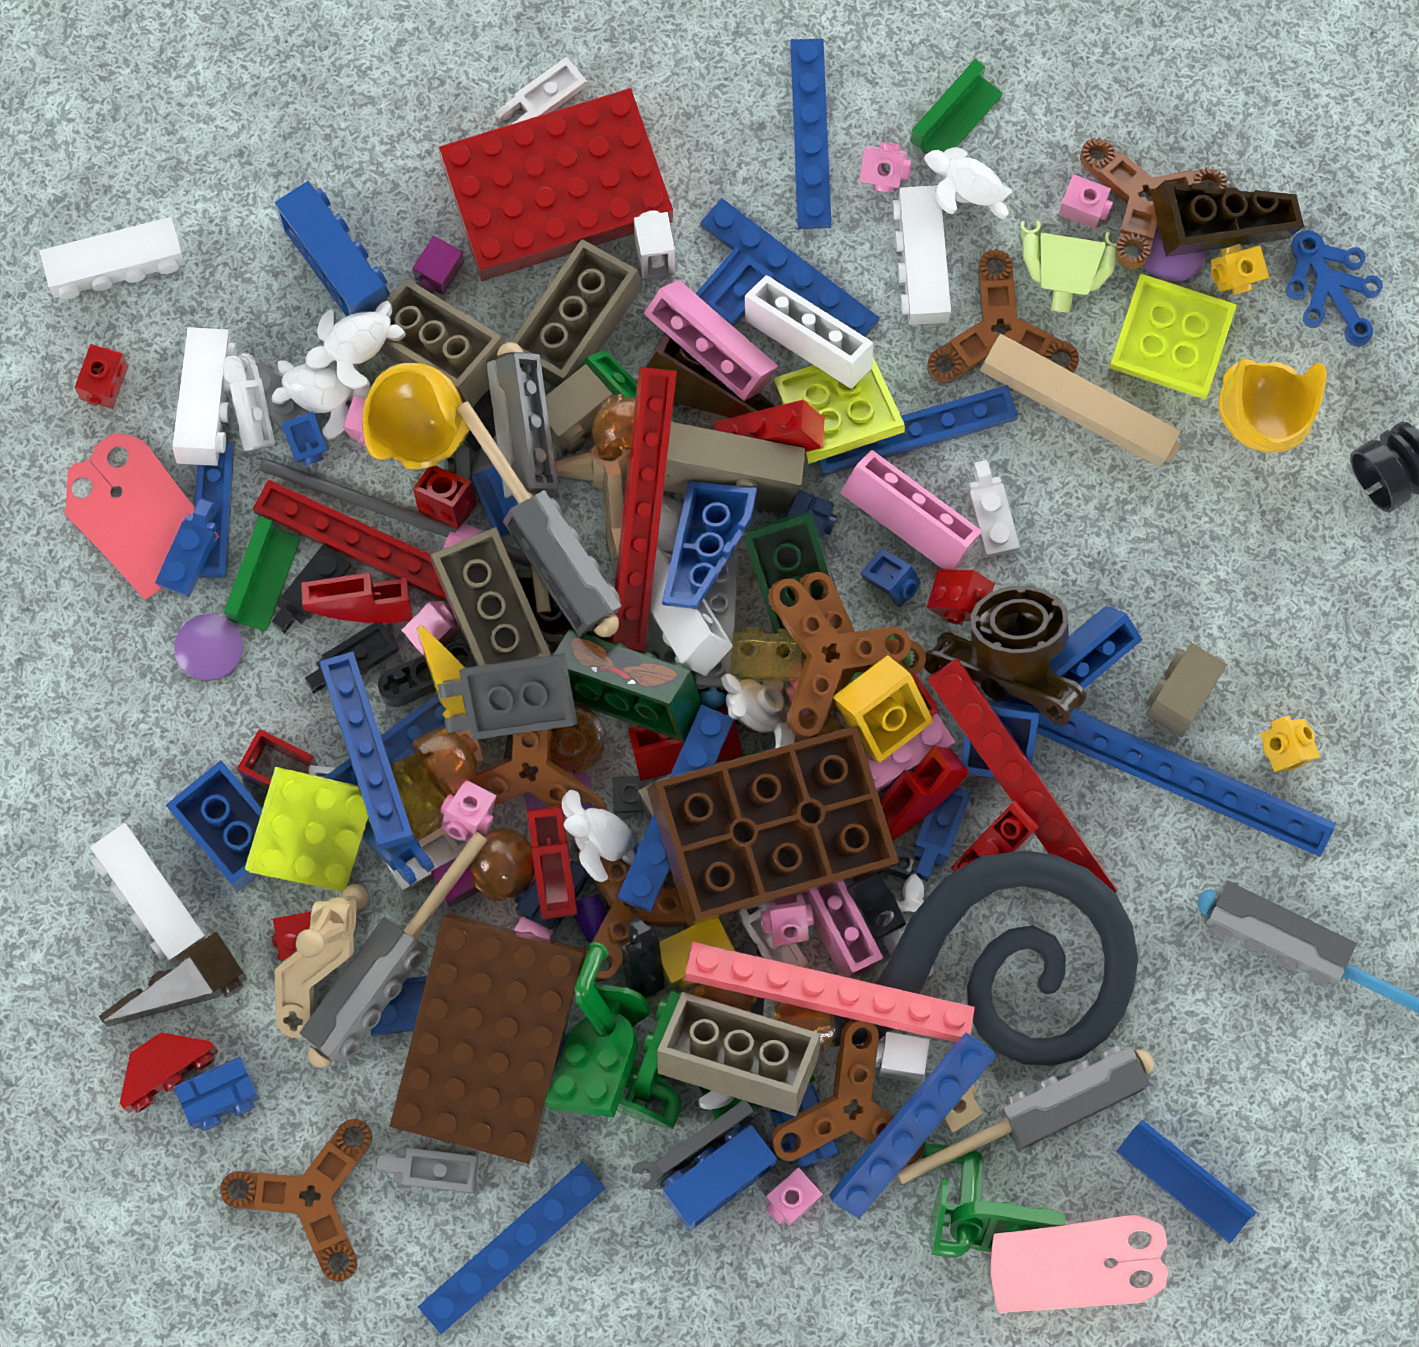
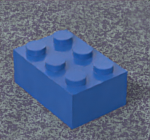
M220 760L168 802L166 807L232 887L239 892L259 875L250 873L245 869L262 808L222 760Z
M741 1125L735 1127L723 1137V1146L716 1151L709 1147L694 1159L695 1167L687 1173L680 1169L665 1181L666 1188L663 1190V1197L689 1232L776 1167L777 1158L752 1125L745 1129Z

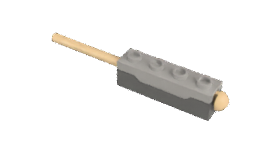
M508 342L498 349V359L486 363L497 444L526 491L534 497L543 490L546 493L558 490L540 354L523 353L522 348L518 344ZM503 481L505 498L515 499ZM531 565L537 613L550 612L548 589Z
M468 401L462 403L457 407L458 412L518 502V505L509 510L503 523L578 636L581 637L593 629L601 637L612 636L619 627L616 613L621 608V604L619 603L620 598L613 586L607 585L600 574L601 571L597 561L592 556L587 555L581 546L579 534L573 527L567 525L556 500L549 498L545 490L534 497L526 491Z
M476 831L405 929L386 917L382 918L299 1033L317 1047L310 1046L307 1055L312 1065L324 1068L329 1066L333 1060L345 1064L348 1059L357 1053L364 1036L378 1024L385 1007L399 995L406 978L422 963L423 955L428 947L418 940L421 930L488 840Z
M1119 1045L1114 1046L1101 1053L1100 1057L1102 1060L1093 1065H1089L1086 1060L1068 1069L1070 1076L1060 1081L1057 1080L1056 1076L1040 1082L1036 1085L1039 1091L1029 1096H1026L1024 1091L1009 1097L1004 1100L1007 1106L999 1112L1002 1117L999 1123L902 1168L896 1176L899 1182L904 1184L1009 1133L1018 1151L1023 1150L1147 1089L1151 1084L1146 1076L1153 1070V1057L1145 1050L1133 1051L1131 1046L1123 1050L1120 1049Z

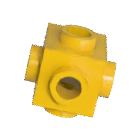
M1241 244L1221 249L1222 256L1211 259V275L1214 283L1218 285L1219 292L1232 289L1233 295L1253 290L1251 283L1269 278L1260 245L1242 250Z
M1290 716L1281 717L1270 723L1272 728L1260 733L1263 751L1270 760L1274 773L1292 771L1321 758L1314 742V732L1307 724L1306 719L1291 720Z

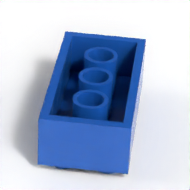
M308 180L274 202L281 227L346 317L359 312H375L382 302L387 301L390 292L386 287L388 282L384 274L377 266L372 269L367 261L369 257L367 251L359 240L355 242L351 240L347 233L350 231L348 225L340 214L333 215L328 207L331 203L321 188L315 190Z

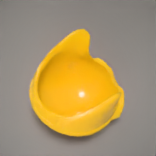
M1246 357L1242 358L1223 375V387L1218 399L1220 417L1231 436L1243 446L1267 454L1288 451L1301 445L1309 435L1322 404L1327 381L1326 367L1322 363H1315L1306 373L1297 375V372L1292 367L1279 362L1256 363L1252 360H1246Z
M422 363L397 364L382 372L371 386L363 406L362 431L368 454L378 460L393 458L400 461L404 468L412 470L436 466L441 460L450 458L464 442L470 431L457 410V407L463 402L453 382L438 369Z

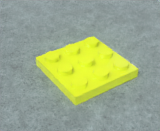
M1140 273L1109 369L1206 400L1237 304Z
M874 357L872 369L852 389L815 365L773 378L774 388L782 405L804 400L825 417L823 448L805 452L804 456L808 464L905 432L904 422Z
M275 767L245 869L250 873L343 892L348 885L368 819L358 785Z

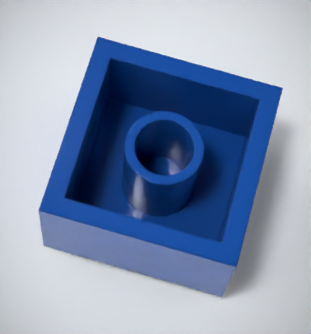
M986 699L1032 765L1040 711L1032 705ZM965 734L961 761L970 772L969 774L995 778Z

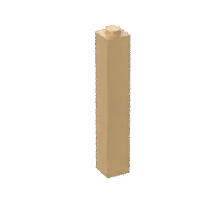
M999 334L979 370L1158 467L1166 459L1172 461L1181 446V443L1176 441L1181 432L1180 430L1002 334Z

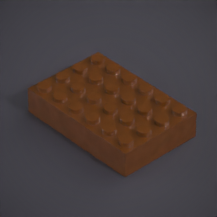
M857 726L655 781L647 788L688 926L864 876L874 871L885 870L899 863Z
M451 913L444 915L389 1127L529 1164L534 1158L547 1108L545 1099L557 1069L575 998V986L587 949Z

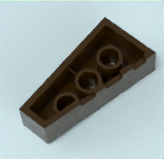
M1170 180L1163 181L1151 192L1166 257L1223 249L1238 244L1243 246L1289 239L1304 227L1297 194L1260 190L1248 192L1239 191L1238 188L1224 187L1221 189L1206 187V184H1177V181Z

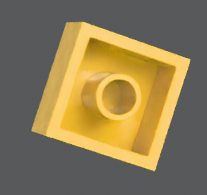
M888 655L833 696L847 727L857 726L864 751L878 763L882 762L934 722L911 674Z

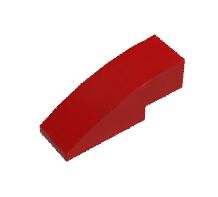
M369 572L301 583L303 610L314 614L362 623H395L411 621L413 619L407 578L372 583L371 573Z
M933 746L915 770L904 769L880 799L892 841L907 832L937 808L970 773L952 748Z
M562 804L527 809L542 920L577 915Z

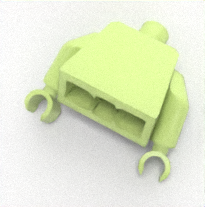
M1036 220V229L1027 230L1024 227L1025 221L1021 222L1020 235L1023 239V259L1032 280L1040 283V288L1054 290L1050 310L1071 313L1074 293L1088 295L1090 291L1098 290L1113 273L1116 264L1115 249L1117 244L1109 241L1110 232H1106L1102 242L1040 233L1041 223Z

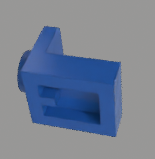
M313 411L281 423L296 463L303 461L304 466H308L324 460L322 453L328 451Z
M883 548L878 551L860 573L866 582L888 594L893 603L898 607H902L908 599L912 598L921 584L912 565Z

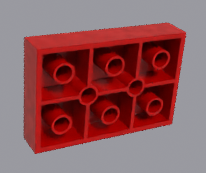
M631 88L439 146L440 160L481 281L571 254L581 239L597 246L634 234V218L640 217L644 212H668L669 222H673L674 210Z

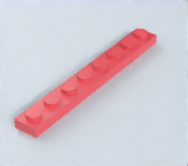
M692 942L684 980L955 1043L958 1042L965 1032L971 1034L975 1008Z

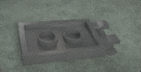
M565 653L467 667L459 670L461 679L445 680L443 683L438 684L440 698L462 695L466 712L450 715V718L444 719L447 733L471 730L472 740L574 726L577 724Z
M743 1100L658 1159L656 1163L639 1162L633 1166L632 1172L634 1174H643L649 1170L651 1178L642 1187L649 1190L658 1189L667 1178L691 1164L703 1151L709 1147L713 1148L724 1141L723 1137L739 1125L744 1127L762 1113L755 1103Z

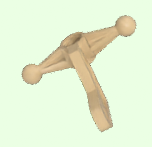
M604 441L594 445L592 449H589L588 453L556 461L555 469L556 476L591 481L593 485L603 489L606 542L616 578L623 516L622 483L627 480L630 450H626L618 443Z
M352 884L344 889L342 897L331 898L328 901H316L311 912L310 929L300 932L297 936V951L274 969L276 1022L280 1031L291 1038L302 1037L299 1034L315 1012L314 985L354 953L353 934L356 925V913L366 908L370 898L368 890L364 886ZM293 1012H296L297 1018L303 1019L298 1026H295L294 1020L288 1019Z

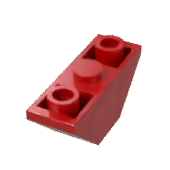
M1014 801L950 868L955 872L980 856L1021 851L1034 838L1039 827Z
M160 1032L130 1053L119 1102L120 1105L128 1113L132 1110L136 1113L145 1110L153 1104L154 1099L152 1097L161 1090L165 1089L166 1092L174 1090V1086L185 1081L182 1076L192 1069L198 1072L208 1067L215 1060L213 1055L218 1052L217 1048L208 1040Z

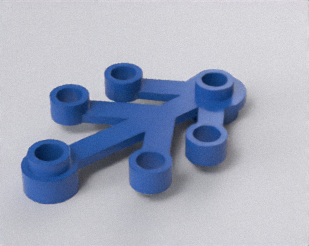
M1305 230L1299 232L1291 242V252L1297 259L1292 279L1289 280L1285 289L1287 296L1293 300H1299L1304 297L1308 289L1305 278L1311 265L1317 275L1310 305L1303 314L1304 324L1309 328H1317L1322 324L1325 318L1323 306L1328 293L1347 324L1344 331L1347 342L1358 347L1366 345L1373 335L1372 324L1367 319L1358 316L1341 287L1360 292L1367 298H1375L1383 288L1382 280L1374 275L1367 276L1364 279L1332 270L1324 260L1343 263L1349 270H1358L1366 259L1362 249L1353 247L1346 251L1325 245L1323 238L1314 231ZM1303 243H1312L1314 249L1308 250L1304 248ZM1350 255H1356V256H1358L1359 259H1360V262H1359V263H1353V262H1351L1350 259H1349V256H1350ZM1367 283H1373V284H1375L1376 287H1377V290H1376V291H1370V290L1366 287V284H1367ZM1291 285H1299L1302 288V292H1294L1291 289ZM1310 312L1318 314L1319 320H1311L1308 314ZM1362 326L1366 333L1358 334L1354 327Z

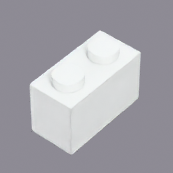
M648 211L642 213L640 217H635V247L642 279L674 274L675 247L668 212Z
M887 1032L884 1040L878 1041L875 1066L879 1068L878 1077L920 1084L925 1075L930 1039Z

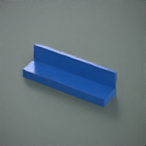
M1141 1120L1116 1150L1117 1154L1229 1244L1248 1220L1257 1213L1255 1209L1144 1120Z

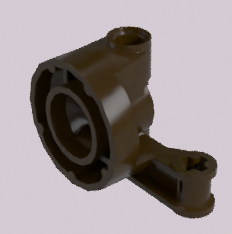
M1027 585L1010 586L989 593L977 602L970 615L971 641L950 632H943L937 638L935 647L925 652L926 662L924 668L931 675L958 658L972 680L980 683L982 690L989 698L1000 702L1007 699L1009 695L1027 701L1055 725H1066L1071 719V712L1086 701V693L1077 682L1051 673L1050 660L1063 651L1069 639L1068 613L1061 600L1045 589Z

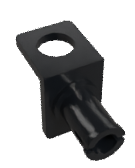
M877 871L853 878L854 882L846 887L849 895L863 912L875 940H879L906 925L905 918L894 894ZM891 911L894 913L893 920L888 925H876L877 917L882 912Z

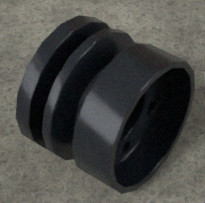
M1399 422L1391 430L1383 432L1380 435V441L1372 439L1350 454L1353 473L1362 488L1367 490L1377 482L1382 486L1368 495L1374 505L1382 511L1390 513L1411 499L1412 493L1419 495V431L1410 423Z

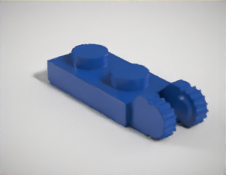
M369 818L367 819L362 839L393 871L397 870L409 885L417 881L413 870L405 864L415 857L420 866L427 872L435 868L429 856L423 851L419 842L414 837L413 841L379 850Z

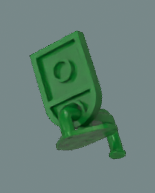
M593 942L588 947L589 952L575 986L576 1001L586 1017L572 1029L568 1036L545 1103L549 1109L614 1118L638 1051V1037L633 1027L648 1017L652 1009L646 999L634 990L594 984L601 962L609 954L603 944Z
M671 991L668 1000L663 998L656 1013V1019L659 1020L655 1033L649 1032L645 1039L642 1052L646 1053L641 1068H631L625 1088L629 1089L625 1100H620L617 1112L648 1124L674 1129L682 1104L679 1094L664 1079L665 1076L658 1074L657 1050L681 994ZM654 1098L667 1102L662 1116L646 1109L648 1103H651Z
M924 1142L922 1159L949 1145L927 1144V1142ZM974 1150L950 1161L962 1164L958 1204L947 1203L948 1179H941L933 1205L929 1246L931 1255L948 1258H958L965 1255L970 1248L992 1252L994 1234L1065 1225L1066 1214L1054 1212L1049 1208L1034 1209L1022 1207L1012 1202L981 1201L984 1158L978 1151ZM950 1225V1234L956 1242L940 1240L943 1226L949 1227Z

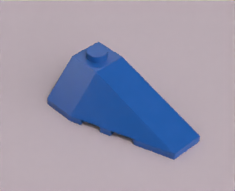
M688 481L662 605L691 609L699 607L751 522L757 488Z

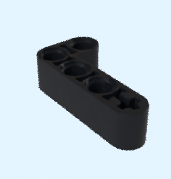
M464 638L444 646L453 656L460 654L468 658V662L464 665L465 668L476 666ZM425 655L389 669L380 676L378 689L382 700L387 705L400 707L436 692L433 679L430 681L418 679L420 671L429 668ZM410 674L415 686L413 688L410 687L406 677ZM395 682L399 687L400 692L398 694H394L390 690L389 685Z

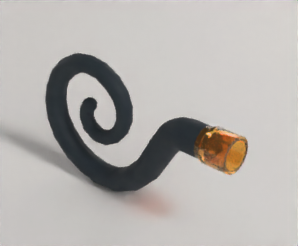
M1027 850L980 856L945 877L911 916L876 984L920 994L945 938L971 906L997 890L1015 887L1046 890L1068 899L1089 918L1100 935L1104 953V975L1097 1000L1078 1023L1064 1034L1058 1036L1030 1038L1008 1026L998 1017L992 1003V985L995 975L1007 957L1024 949H1032L1039 953L1044 960V970L1038 979L1037 986L1044 994H1053L1059 990L1065 977L1066 954L1055 935L1034 925L1012 928L989 942L974 963L967 985L968 1006L975 1007L972 1022L978 1035L997 1053L1024 1065L1055 1066L1077 1060L1107 1040L1125 1015L1135 987L1138 965L1133 924L1117 894L1087 868L1056 855ZM775 1001V1020L820 1033V1051H824L825 1047L840 1046L841 1029L844 1028V1024L848 1023L851 1018ZM874 1024L878 1030L879 1039L883 1038L887 1032L895 1030L894 1028ZM859 1028L853 1033V1045H860L866 1042L868 1032H866L865 1028Z

